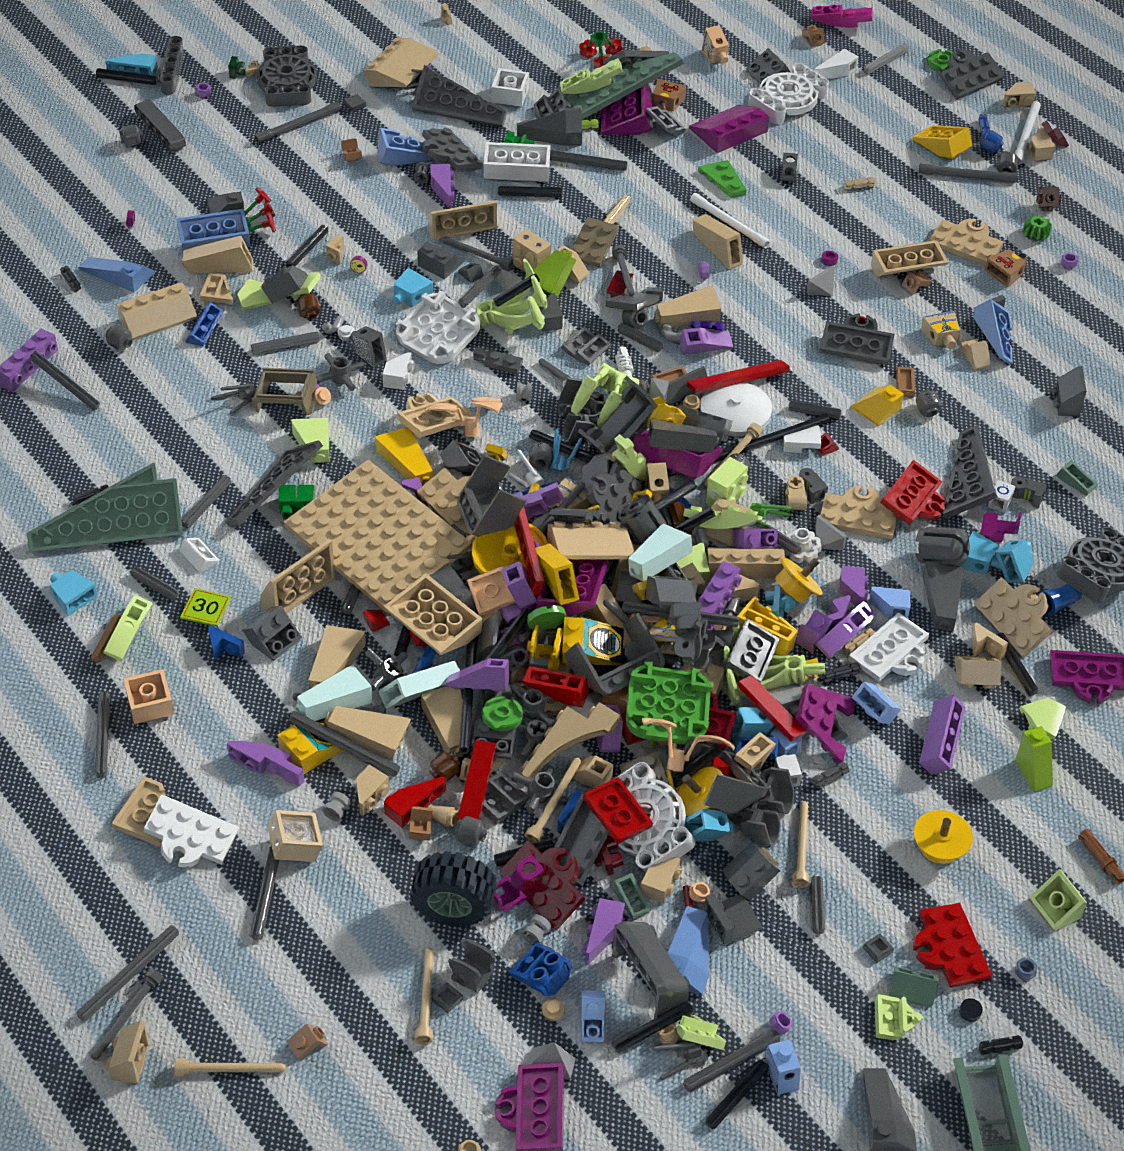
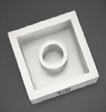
M498 68L492 84V102L522 107L529 89V72Z

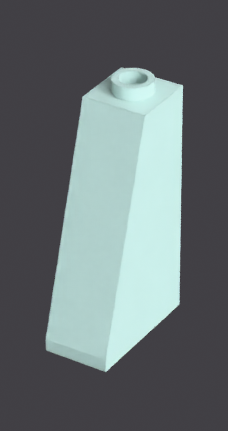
M662 524L628 558L630 576L645 581L647 576H654L692 553L691 535Z
M451 661L397 678L378 692L386 709L419 698L423 693L445 686L449 675L460 671L455 661Z
M352 665L297 696L295 710L317 721L326 718L328 712L332 713L335 706L354 709L372 703V686Z

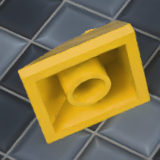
M892 385L877 387L851 405V408L877 426H880L901 409L904 393Z

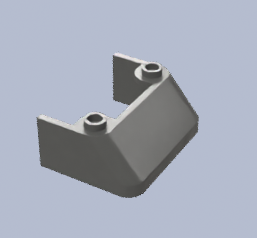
M628 376L624 378L629 384L622 391V400L624 402L601 428L597 426L591 427L586 433L581 429L578 430L580 435L600 454H612L618 449L614 438L619 434L625 439L629 438L634 444L635 436L649 428L647 426L649 418L657 406L651 396Z
M483 455L457 500L469 533L477 537L512 527L515 524L516 517L526 503V500L502 489L501 481L510 466L487 455Z
M639 613L635 614L623 625L632 640L624 649V655L628 663L599 677L579 642L564 653L575 675L587 677L588 688L604 696H609L629 686L632 671L644 665L645 662H653V667L662 668L664 666L665 658Z
M687 741L683 750L684 755L687 754L694 741ZM697 743L689 757V761H685L684 767L711 746ZM723 750L717 757L729 766V777L717 774L704 804L732 815V813H738L764 797L769 787L753 769L749 771L735 761L736 754ZM711 761L703 768L711 767Z
M622 921L614 926L612 956L615 959L628 953L656 997L654 1019L680 1004L688 1002L690 982L686 976H682L657 938L653 925H649L647 922Z

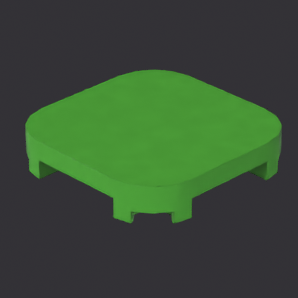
M645 662L644 665L632 671L626 709V725L631 733L647 740L668 742V732L663 726L650 723L644 725L642 723V718L667 720L677 725L676 727H671L672 743L686 745L688 740L694 741L698 735L706 734L709 725V704L712 686L711 681H708L705 676L699 673V669L692 668V671L688 672L653 667V662Z

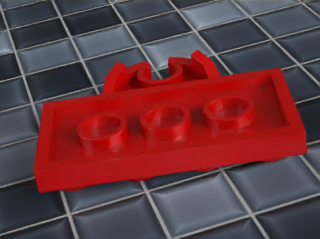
M913 459L880 503L908 525L917 516L925 520H936L945 509V499L936 492L942 481Z
M961 903L920 910L919 916L925 929L916 935L913 951H917L920 947H926L930 950L929 953L921 951L916 956V959L925 966L924 969H942L950 988L991 979V971Z

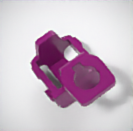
M1018 512L1016 522L998 520L997 513L984 514L980 534L993 542H1003L1004 534H1018L1021 512Z
M532 855L517 864L511 878L506 875L496 884V890L500 887L504 890V894L501 896L495 890L492 905L496 910L506 912L515 905L521 906L526 901V896L522 892L525 881L533 880L543 872V867ZM527 863L533 864L536 868L535 872L523 874L524 865Z

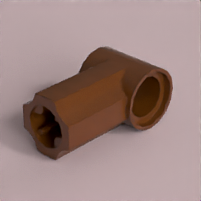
M674 502L668 506L673 528L689 519L683 516L685 506L680 502ZM694 528L686 533L692 535V531L694 530Z

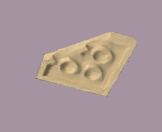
M144 776L112 822V828L161 847V839L143 832L160 796H166L163 784Z

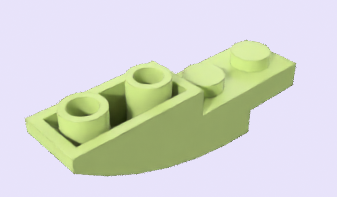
M618 58L614 61L612 60L592 72H589L588 68L569 78H565L560 82L562 93H585L612 84L611 78L623 72L620 60Z
M619 434L614 438L618 448L612 453L615 460L633 477L645 481L647 470L646 458L640 452L637 454L633 450L634 444L629 438L625 439Z
M691 506V509H684L683 516L692 518L703 511L701 507ZM728 506V509H722L721 515L720 511L714 510L715 517L700 524V527L709 529L740 528L761 521L763 516H758L757 511L747 510L744 513L739 512L740 508Z
M134 595L119 620L103 652L104 654L119 661L123 660L137 631L149 612L152 602Z

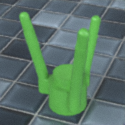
M752 503L750 509L758 512V516H763L762 519L765 518L766 513L791 516L790 513L777 511L791 510L790 506ZM762 521L757 522V524L763 527L768 525Z

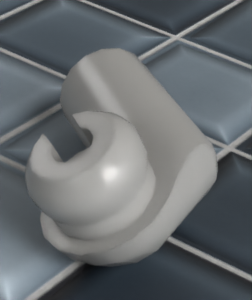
M337 316L333 324H330V322L323 323L322 329L324 333L331 334L337 332L343 325L344 318Z
M663 324L661 333L665 339L680 343L679 338L681 335L671 331V324Z

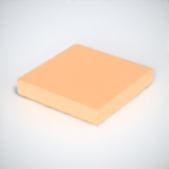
M503 566L467 580L479 616L516 603L501 571L504 568Z

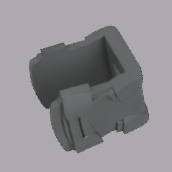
M463 939L461 943L462 947L466 950L465 959L461 961L456 958H449L448 960L453 972L451 979L479 993L494 971L496 955L490 949L471 939Z

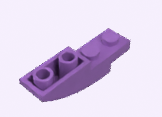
M557 482L524 496L522 492L513 494L526 500L524 509L527 518L549 512L548 506L565 500Z
M863 601L815 645L829 659L866 626L876 614Z
M229 741L227 743L229 757L235 762L239 761L246 765L249 770L262 774L267 769L270 773L281 776L290 784L300 787L304 783L303 769L292 763V755L270 745L251 741Z

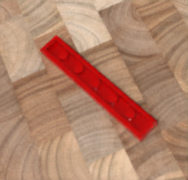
M782 360L689 380L687 381V387L695 393L787 373L790 372V366Z
M523 506L516 517L514 527L532 594L540 595L544 578Z

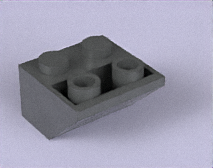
M647 576L645 599L651 601L652 605L663 609H670L671 605L675 603L696 602L690 580L676 577Z
M281 606L269 608L242 630L252 646L272 661L276 660L302 638Z
M476 719L470 755L473 753L475 740L496 743L494 758L511 759L515 749L516 728L505 732L495 731L489 728L483 720Z

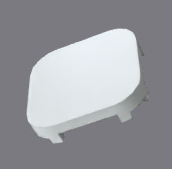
M439 290V293L429 295L425 293L421 296L422 301L403 321L400 319L397 321V339L403 347L434 364H445L453 360L477 335L480 330L479 317L474 308L470 310L466 307L461 308V305L446 297V293Z

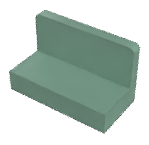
M895 966L889 996L899 999L905 997L906 1001L933 1006L938 976Z

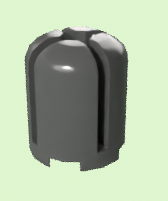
M648 494L637 495L639 498L630 503L626 501L617 511L619 513V520L627 528L635 544L640 546L662 524L667 525Z
M926 527L920 528L917 533L916 541L919 542V553L915 554L920 563L925 564V561H931L943 565L960 566L967 560L970 542L964 530L958 528Z

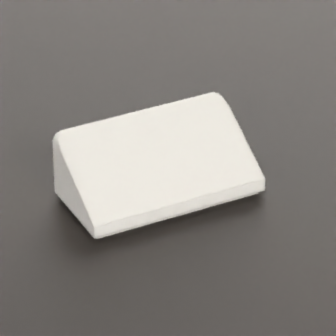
M199 538L183 539L179 550L199 572L219 562V559Z

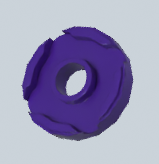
M691 321L690 327L692 329L706 328L724 331L725 323Z

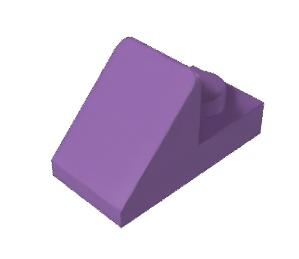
M815 609L806 625H800L796 643L813 653L817 647L815 644L823 638L833 619Z

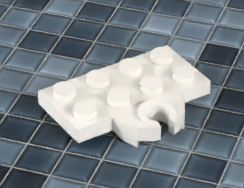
M897 613L852 652L848 660L852 663H858L861 670L878 682L891 671L898 675H914L917 673V667L921 669L923 666L925 652L920 645L928 639L929 633L900 613ZM913 662L917 665V667L909 665L908 663Z
M161 795L143 832L162 840L161 854L167 862L171 863L173 853L180 851L184 854V857L179 859L178 867L189 866L191 868L198 863L201 857L222 865L238 833L239 827Z

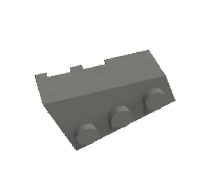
M449 563L434 574L429 575L472 611L476 612L471 592Z

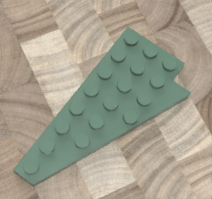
M673 52L622 66L623 72L611 78L612 84L594 91L566 94L571 108L581 107V118L584 119L683 65V59Z
M151 463L27 533L29 552L183 535L177 479L157 480L156 463Z

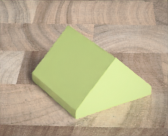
M1060 869L1029 897L1054 930H1058L1081 919L1087 903Z

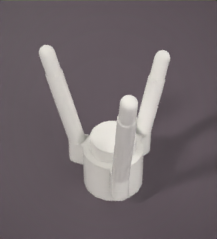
M517 450L530 472L526 475V481L512 473H509V476L523 484L527 489H530L532 483L540 486L543 485L544 479L540 476L537 469L530 465L529 456L525 457L521 450Z

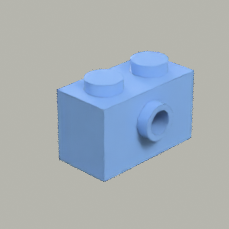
M863 682L852 696L865 709V713L875 718L879 723L890 724L901 710L895 702L872 683Z

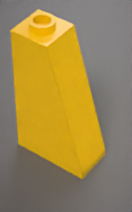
M406 427L375 436L376 451L406 480L419 477L422 486H424L433 478V470L410 429Z
M551 544L536 547L544 581L559 604L564 605L579 600L572 563Z

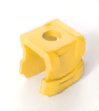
M660 396L653 398L657 406L649 418L648 427H650L651 418L678 424L683 423L686 415L682 410L666 404L667 401Z
M535 625L531 641H528L527 652L530 653L529 666L531 657L540 658V655L548 654L550 655L548 670L557 671L560 663L559 654L563 649V644L561 643L563 640L562 628H558L555 643L552 646L538 644L539 625Z

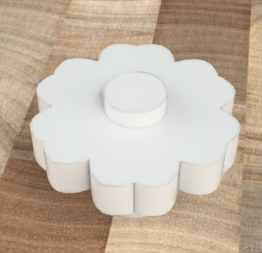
M799 528L787 534V537L798 543L801 547V551L798 554H793L783 548L785 555H788L791 561L801 563L804 560L811 562L813 558H818L822 545L820 538L815 537L814 532L806 528Z

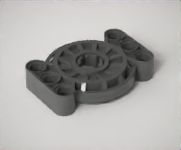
M302 45L265 48L263 50L264 62L258 68L257 80L261 89L265 91L266 104L270 107L310 104L312 100L311 89L316 84L317 71L314 64L309 61L308 48Z
M1104 527L1098 538L1086 537L1075 541L1071 545L1068 555L1063 557L1057 571L1058 578L1096 602H1103L1109 591H1124V535L1112 528Z

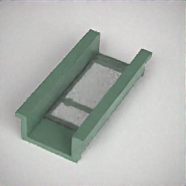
M998 1055L995 1065L970 1067L964 1066L963 1057L954 1058V1071L958 1080L973 1151H1031L1008 1055Z

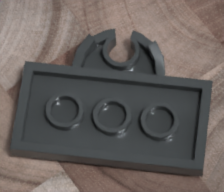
M959 49L957 54L955 51L951 54L947 62L949 69L941 72L939 75L956 100L998 82L1005 77V74L989 52L976 57L972 52L964 49Z
M623 50L603 60L606 65L608 62L618 58L621 65L625 66L669 54V51Z
M432 128L423 130L422 136L426 141L422 150L424 152L428 151L427 156L435 159L434 162H448L454 170L482 168L483 163L451 129Z
M860 313L850 314L845 319L844 324L826 321L819 353L883 365L889 364L895 334L878 331V323L875 318L873 319L866 315V324L864 325L858 323L860 321Z
M619 462L612 465L609 474L599 473L591 477L592 481L598 483L599 488L594 482L588 484V495L586 497L594 506L599 505L596 511L600 513L599 521L592 520V522H602L603 525H610V522H619L618 509L626 501L630 503L633 494L641 489L642 484Z

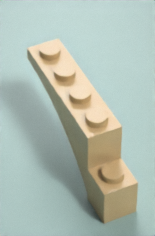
M600 702L596 707L593 706L590 709L588 719L567 706L565 710H561L557 715L555 725L549 727L546 731L542 744L539 743L533 751L534 756L531 760H527L524 763L521 774L532 780L553 758L573 745L598 736L608 735L610 737L621 721L620 715Z

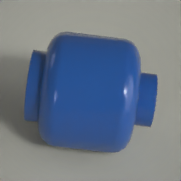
M993 130L987 133L984 132L979 139L981 141L980 148L989 154L998 153L1004 144L1002 142L1003 137Z

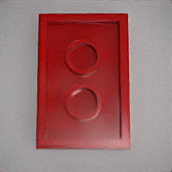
M619 777L583 794L584 801L617 845L653 827L652 820Z

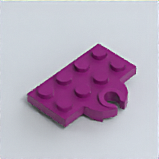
M1050 650L1052 686L1072 687L1075 695L1087 703L1091 701L1092 695L1090 693H1095L1098 695L1097 704L1107 701L1113 690H1124V655Z
M563 1062L518 1065L517 1086H510L501 1090V1094L495 1101L496 1108L501 1109L505 1106H510L512 1110L507 1114L499 1111L494 1112L497 1121L504 1129L516 1132V1151H563Z

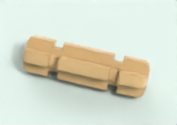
M868 177L867 179L860 178L853 179L852 181L845 180L843 185L845 190L866 188L867 186L874 187L875 179L874 177Z
M872 628L866 629L864 633L862 632L853 638L851 642H847L843 646V651L850 655L869 639L875 631Z

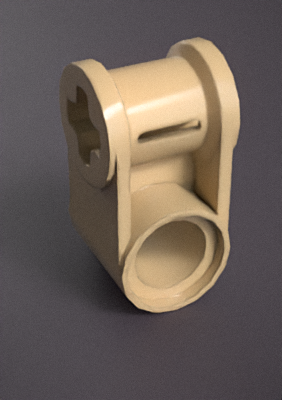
M796 475L790 476L787 481L788 487L785 490L786 506H790L791 510H806L807 496L805 494L804 480Z

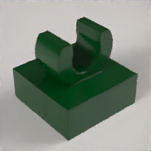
M232 56L228 65L229 77L236 79L237 74H245V69H241L244 68L245 62H239L237 56Z

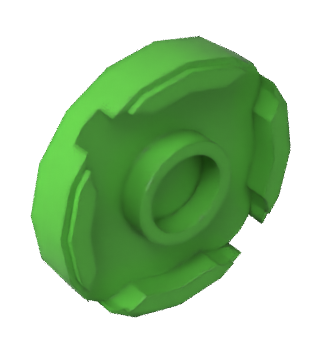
M941 49L934 50L929 53L927 63L932 69L943 72L949 69L947 62L953 52L950 50L941 51Z
M557 605L551 606L552 609H547L546 607L535 609L528 615V627L533 630L535 625H539V630L557 627L564 622V617H566L565 609Z
M502 696L492 698L485 703L482 710L484 723L495 731H511L522 722V707L513 699L509 700Z

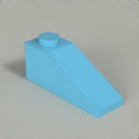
M140 53L105 60L106 68L109 70L154 76L158 69L156 55Z

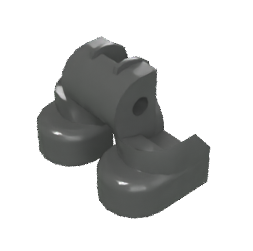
M568 377L559 397V416L566 417L563 428V439L566 443L577 444L580 438L583 439L578 432L579 429L586 433L589 428L597 426L598 418L605 402L589 398L579 412L584 415H576L571 412L572 404L583 379Z
M701 602L672 604L669 622L675 626V634L678 635L674 650L683 659L684 663L690 664V668L706 669L709 655H723L725 645L729 649L731 648L734 630H706L708 620L701 619Z
M770 767L763 772L766 784L769 787L766 795L738 813L727 814V817L736 825H740L744 834L754 836L757 843L774 846L778 841L781 827L778 813L788 814L794 801V787L789 769ZM759 805H769L771 811L760 810L758 807Z

